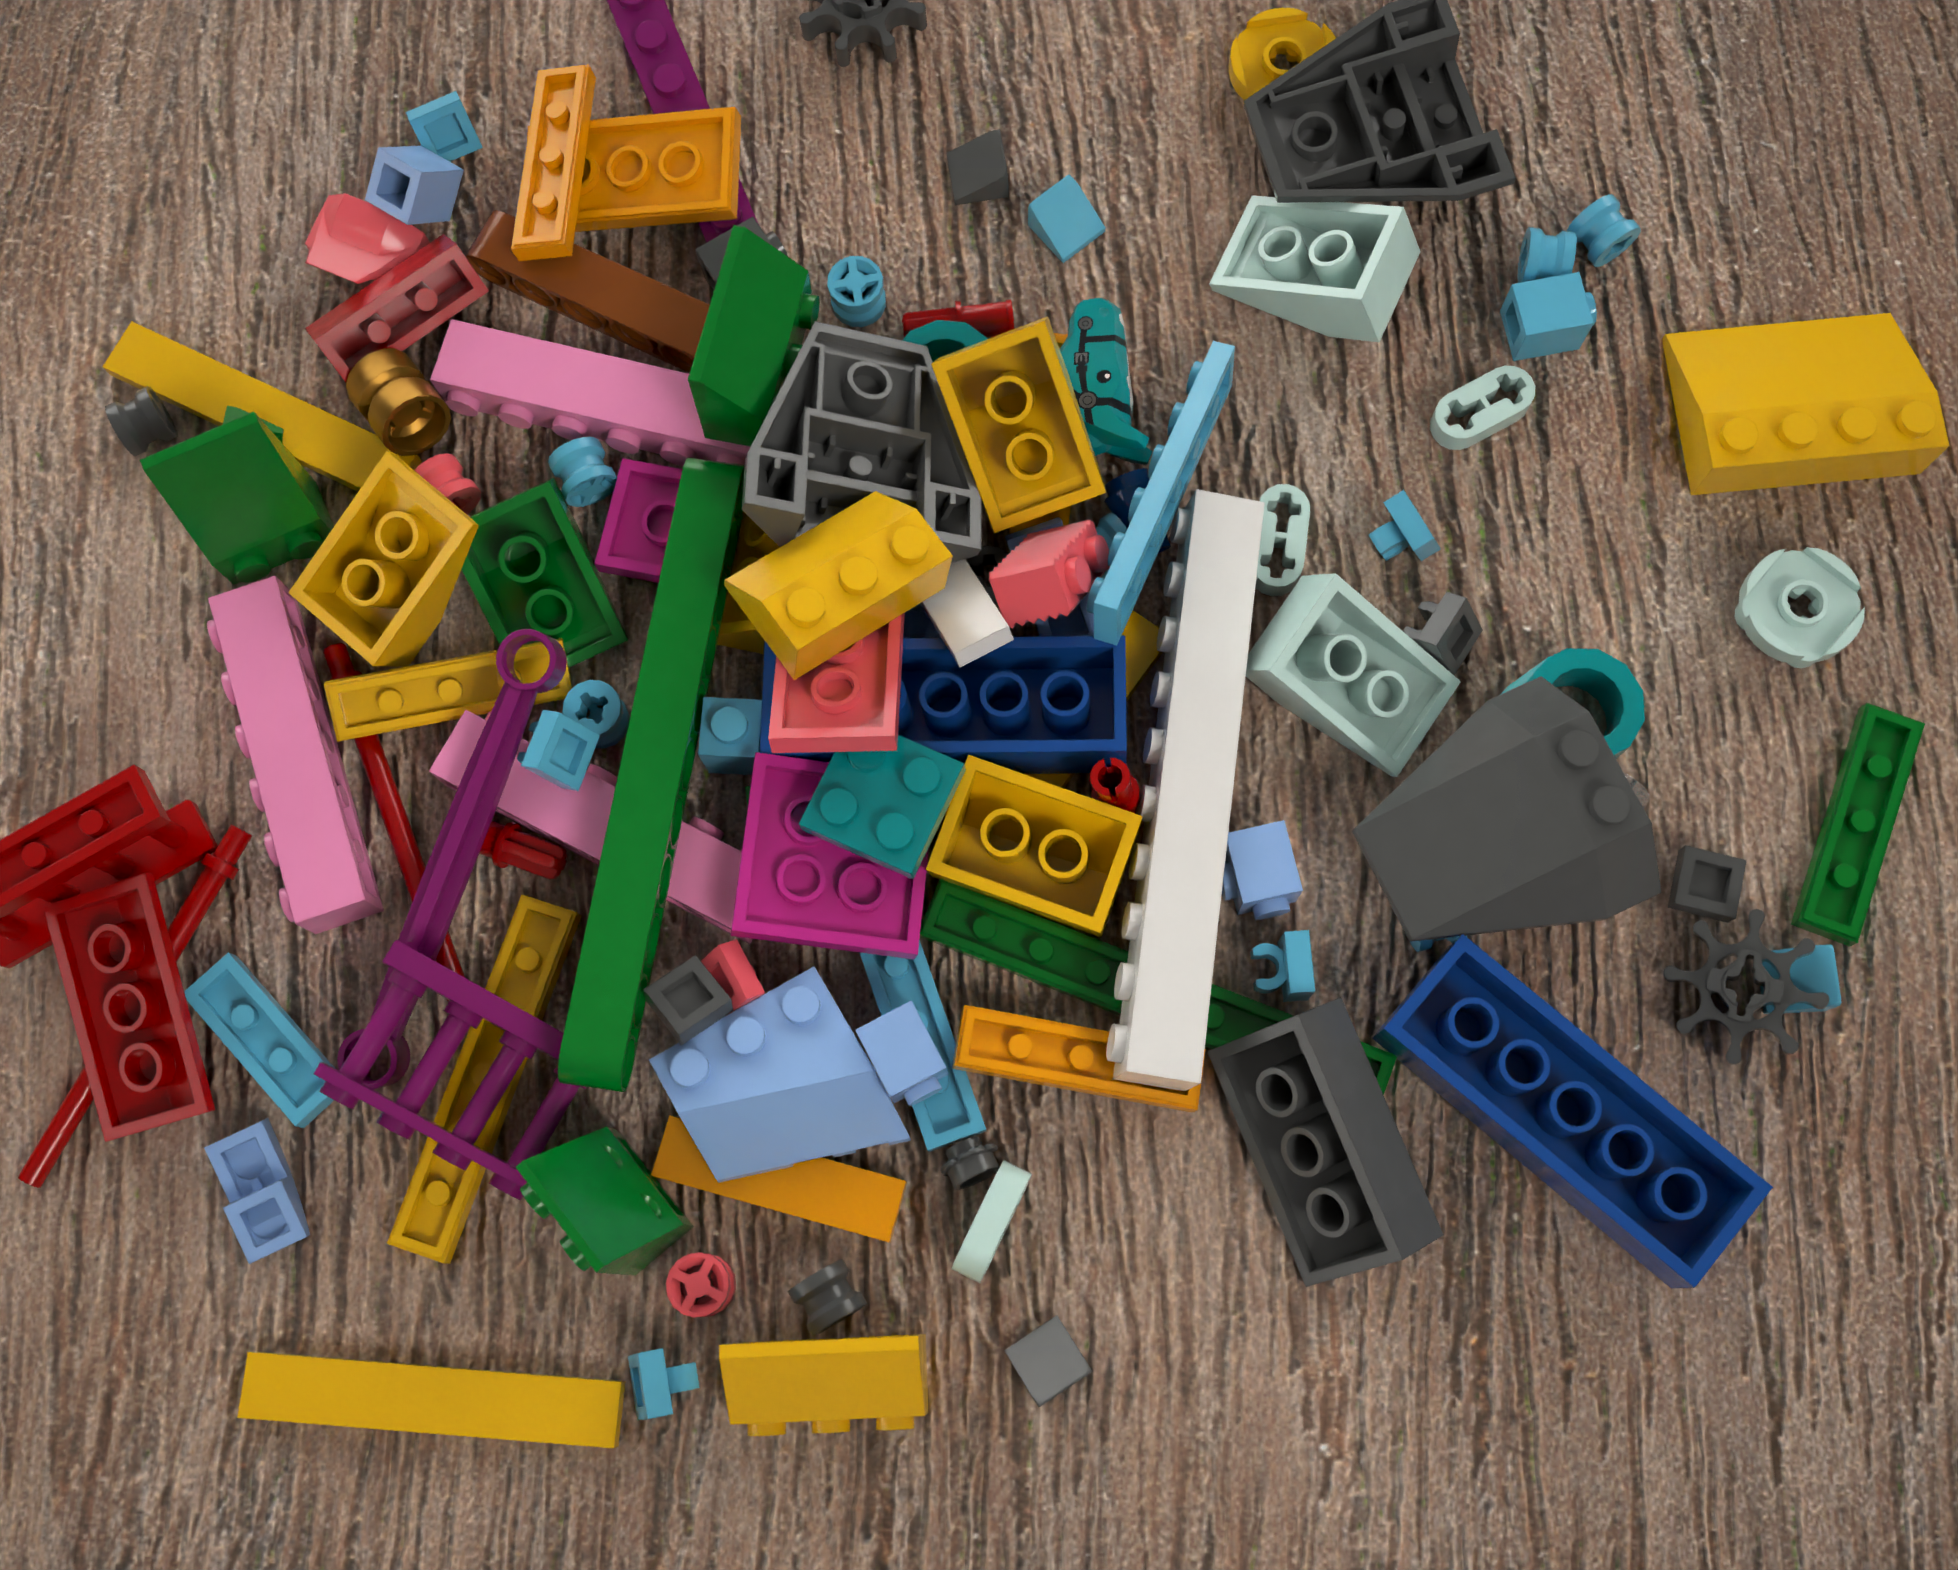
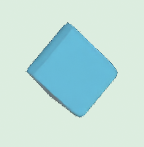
M1070 174L1033 200L1028 206V226L1062 263H1065L1102 235L1106 229L1081 187Z
M1815 945L1812 954L1797 959L1791 965L1790 978L1793 984L1801 991L1806 993H1826L1829 996V1003L1823 1009H1817L1806 1003H1796L1789 1006L1784 1013L1823 1012L1841 1005V993L1833 945ZM1794 948L1772 951L1775 953H1786L1793 950ZM1764 961L1762 965L1771 977L1779 979L1776 970L1768 962ZM1760 986L1762 995L1764 994V986ZM1772 1005L1763 1007L1764 1014H1770L1774 1010Z

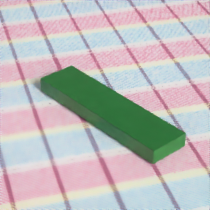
M1865 703L1858 709L1790 925L1849 947L1858 943L1925 723L1870 703Z

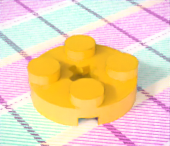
M1294 8L1269 9L1252 17L1247 22L1246 29L1239 34L1238 38L1236 35L1231 46L1228 70L1230 81L1236 93L1243 99V104L1244 100L1289 71L1278 69L1273 65L1275 64L1276 55L1285 54L1289 62L1297 61L1299 64L1336 39L1332 30L1324 23L1321 29L1317 24L1307 20L1308 13Z

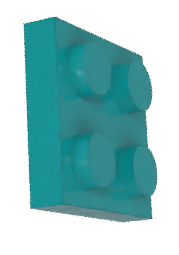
M898 735L897 751L834 752L799 822V826L809 834L910 879H914L966 771L965 764Z

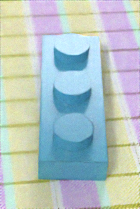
M228 952L184 991L188 1003L294 1126L305 1128L334 1101L320 1092L325 1080L313 1073L320 1062H324L333 1068L335 1067L238 956Z

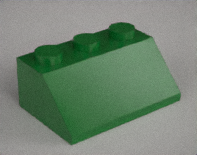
M733 225L688 382L705 438L751 447L803 346L802 342L806 329L811 330L814 322L818 319L820 300L818 295L812 294L807 269L746 227Z

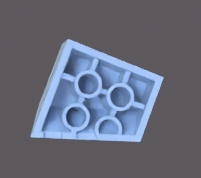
M815 966L728 1014L683 1045L677 1043L649 1059L679 1117L718 1183L793 1167L794 1163L832 1155L834 1158L853 1154L858 1149L885 1143L894 1145L911 1141L874 1067Z

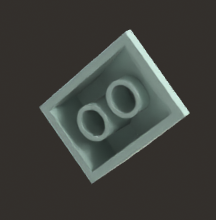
M1252 195L1209 285L1214 292L1325 336L1380 342L1421 251L1404 207L1347 202L1277 203L1275 197Z
M1336 573L1301 576L1249 652L1246 668V677L1279 705L1392 777H1398L1461 682Z

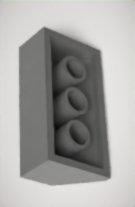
M1341 997L1207 1051L1305 1287L1404 1260L1444 1235Z

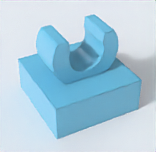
M457 91L406 112L421 146L449 162L483 148Z
M1404 490L1383 502L1394 521L1380 526L1371 532L1369 537L1385 561L1398 555L1409 545L1420 561L1441 550Z
M543 710L539 721L531 723L529 731L533 732V736L526 753L519 752L517 759L522 763V767L563 789L579 791L600 735L560 712Z
M1309 930L1286 931L1277 942L1278 946L1262 943L1252 948L1250 952L1251 959L1259 960L1266 958L1271 960L1276 966V975L1269 979L1261 978L1254 981V991L1267 994L1278 990L1282 986L1283 1002L1307 1001L1315 993Z
M663 1348L628 1356L637 1421L673 1414L670 1394L700 1388L696 1362L666 1368Z

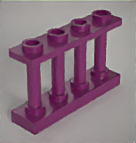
M395 940L382 961L385 965L394 969L388 978V981L393 984L341 1069L337 1070L324 1062L319 1063L313 1074L325 1080L320 1092L350 1109H354L359 1100L364 1101L382 1111L376 1121L381 1126L408 1140L411 1139L416 1130L438 1142L432 1153L465 1171L471 1161L480 1164L494 1172L488 1182L489 1184L521 1201L523 1195L520 1188L527 1182L516 1169V1166L523 1160L542 1153L578 1089L581 1087L586 1090L587 1087L560 1083L557 1076L508 1162L474 1145L525 1057L532 1059L538 1049L558 1061L564 1033L402 942ZM428 988L449 1000L443 1010L448 1013V1016L395 1102L362 1084L414 997L422 998ZM482 1019L504 1031L499 1039V1042L504 1045L451 1132L418 1113L469 1028L477 1029ZM558 1064L553 1071L558 1074Z

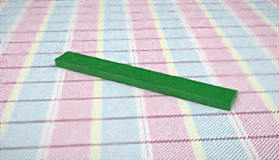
M942 879L939 880L921 924V938L1121 1016L1122 1000L1114 998V985L1119 964L1121 962L1127 963L1128 951ZM1212 984L1205 1049L1210 1051L1294 1015ZM1361 1042L1384 1095L1397 1057L1392 1053Z

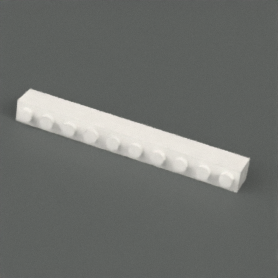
M1196 489L1184 509H1177L1172 521L1170 541L1178 544L1176 562H1170L1164 582V596L1172 597L1170 616L1162 618L1157 638V650L1165 652L1163 672L1157 671L1154 676L1150 694V706L1158 708L1156 728L1150 727L1148 730L1143 751V762L1151 764L1149 785H1142L1140 789V802L1136 809V814L1143 816L1142 844L1135 843L1129 864V878L1137 880L1135 902H1128L1126 905L1121 930L1122 938L1130 940L1127 963L1121 962L1119 964L1114 985V998L1122 1000L1120 1024L1113 1023L1111 1026L1106 1051L1107 1061L1115 1062L1114 1080L1187 1091L1201 1084L1265 502Z

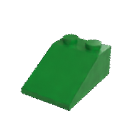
M254 411L140 459L144 472L208 561L233 585L240 582L248 583L266 577L271 569L293 559L301 560L313 557L334 527L317 482Z
M554 477L469 516L479 527L461 570L499 644L509 634L521 629H533L554 639L563 638L568 667H571L628 641L626 632L594 564L582 533ZM530 641V642H527V643H525V644H523V645L531 644V643H537V642H540V641Z

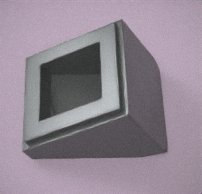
M1000 129L989 131L946 153L955 205L1009 197L1008 171Z
M1057 1315L1004 1350L1038 1407H1041L1092 1372L1089 1364Z

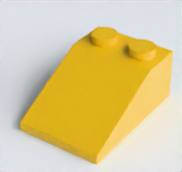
M1048 316L939 357L931 363L994 533L1106 493L1072 383Z
M386 451L288 593L372 666H409L443 617L479 525L397 455Z

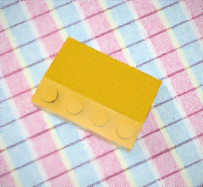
M1891 313L1665 334L1662 338L1691 495L1921 474L1949 447L1938 392Z

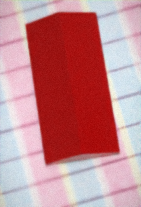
M143 873L43 906L105 1142L216 1110L153 873Z

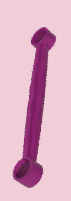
M521 629L512 632L501 642L498 648L496 665L500 676L505 682L461 779L398 941L436 961L484 843L513 766L537 693L547 692L557 686L566 671V655L559 642L533 629ZM530 641H540L549 652V667L539 680L524 684L519 680L514 670L515 655L523 644ZM388 967L371 1018L393 984L388 981L394 970ZM414 997L386 1043L391 1055V1064L388 1072L378 1080H373L366 1076L362 1084L373 1090L390 1086L398 1082L407 1072L410 1064V1049L402 1034L419 997ZM365 1029L351 1033L341 1044L337 1057L339 1070Z

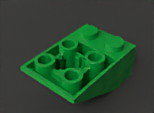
M608 1126L525 1159L516 1166V1169L527 1182L520 1188L523 1197L543 1219H546L549 1215L555 1218L567 1234L560 1240L561 1246L570 1259L584 1272L592 1267L596 1273L636 1276L694 1227L656 1177L651 1176L652 1172L620 1131Z

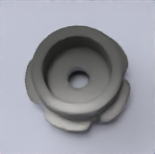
M978 1136L963 1140L946 1150L945 1153L948 1161L942 1165L941 1173L944 1176L949 1175L955 1190L965 1189L978 1184L997 1173L999 1165L993 1153L998 1150V1147L993 1143L983 1146Z

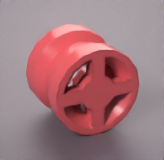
M453 454L435 455L425 460L414 470L467 515L477 506L481 499V491L473 480L462 476L463 467Z
M691 1253L678 1259L669 1270L666 1280L667 1297L672 1306L681 1314L693 1318L715 1316L722 1312L733 1300L736 1290L735 1274L731 1266L721 1257L709 1253ZM711 1270L713 1271L712 1274H711V1276H710L711 1279H712V1282H713V1286H711V1280H710V1278H709V1274H710Z

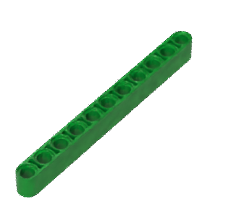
M687 458L683 466L558 1060V1080L560 1083L625 1092L631 1078L646 1005L643 989L650 985L699 739L703 697H707L728 593L724 586V580L730 577L732 573L744 512L742 510L745 465Z

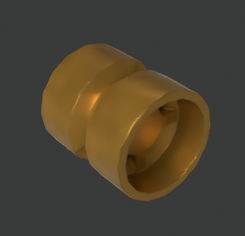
M395 348L374 351L359 360L350 371L346 383L349 399L366 418L370 427L391 452L401 456L417 455L432 448L447 432L451 420L448 405L432 385L425 380L422 372L405 352Z

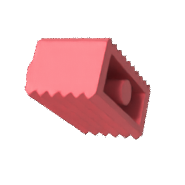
M1089 519L1027 534V537L1023 538L1022 542H1019V546H1015V550H1011V554L1006 555V558L1002 559L1001 563H998V567H994L993 571L989 572V581L1001 615L1010 628L1013 629L1017 623L1024 626L1028 621L1035 624L1038 619L1044 622L1049 617L1057 619L1060 614L1067 617L1090 591L1094 580L1097 577L1101 578L1109 569V547L1104 537L1098 535L1093 521Z

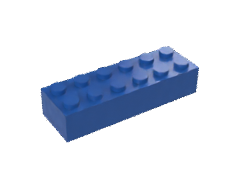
M1125 635L1121 636L1117 646L1096 640L1094 636L1013 637V641L962 667L958 666L942 638H903L898 735L964 764L968 755L1022 774L1090 773L1093 766L1102 759H1104L1106 767H1112L1110 758L1122 760L1127 765ZM765 642L760 753L830 762L834 752L772 753L768 736L776 655Z
M1464 934L1447 947L1372 1037L1373 1040L1389 1053L1394 1054L1397 1060L1671 1289L1695 1288L1773 1188Z

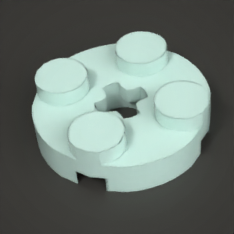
M1806 547L1803 551L1790 550L1784 552L1786 549L1774 551L1762 559L1742 583L1739 591V604L1735 608L1734 616L1739 627L1745 630L1749 639L1762 652L1778 661L1786 662L1794 668L1801 669L1810 667L1813 663L1830 659L1850 644L1862 627L1865 607L1860 610V599L1857 592L1861 589V586L1852 569L1835 555L1819 548ZM1802 594L1807 596L1811 600L1807 609L1814 616L1808 618L1804 615L1801 617L1795 615L1787 601L1788 596L1793 599L1799 598Z

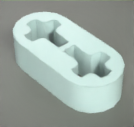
M1505 365L1495 368L1448 393L1440 399L1430 420V431L1433 438L1439 445L1449 450H1462L1519 421L1525 416L1535 397V384L1532 377L1519 367ZM1499 387L1505 392L1515 390L1518 393L1514 403L1508 398L1501 399L1492 405L1489 402L1494 399ZM1451 411L1457 418L1475 411L1465 430L1459 424L1450 427L1446 423Z
M1277 484L1270 487L1260 498V502H1265L1255 588L1269 596H1282L1291 592L1299 581L1304 567L1310 503L1304 492L1289 484ZM1278 503L1288 504V511L1292 514L1288 520L1285 533L1276 532L1277 515L1273 511L1276 510ZM1273 548L1283 549L1282 566L1289 568L1283 571L1281 578L1270 577V568L1262 566L1269 564Z
M1005 1160L1002 1162L962 1243L952 1270L981 1283L1032 1176L1031 1173Z

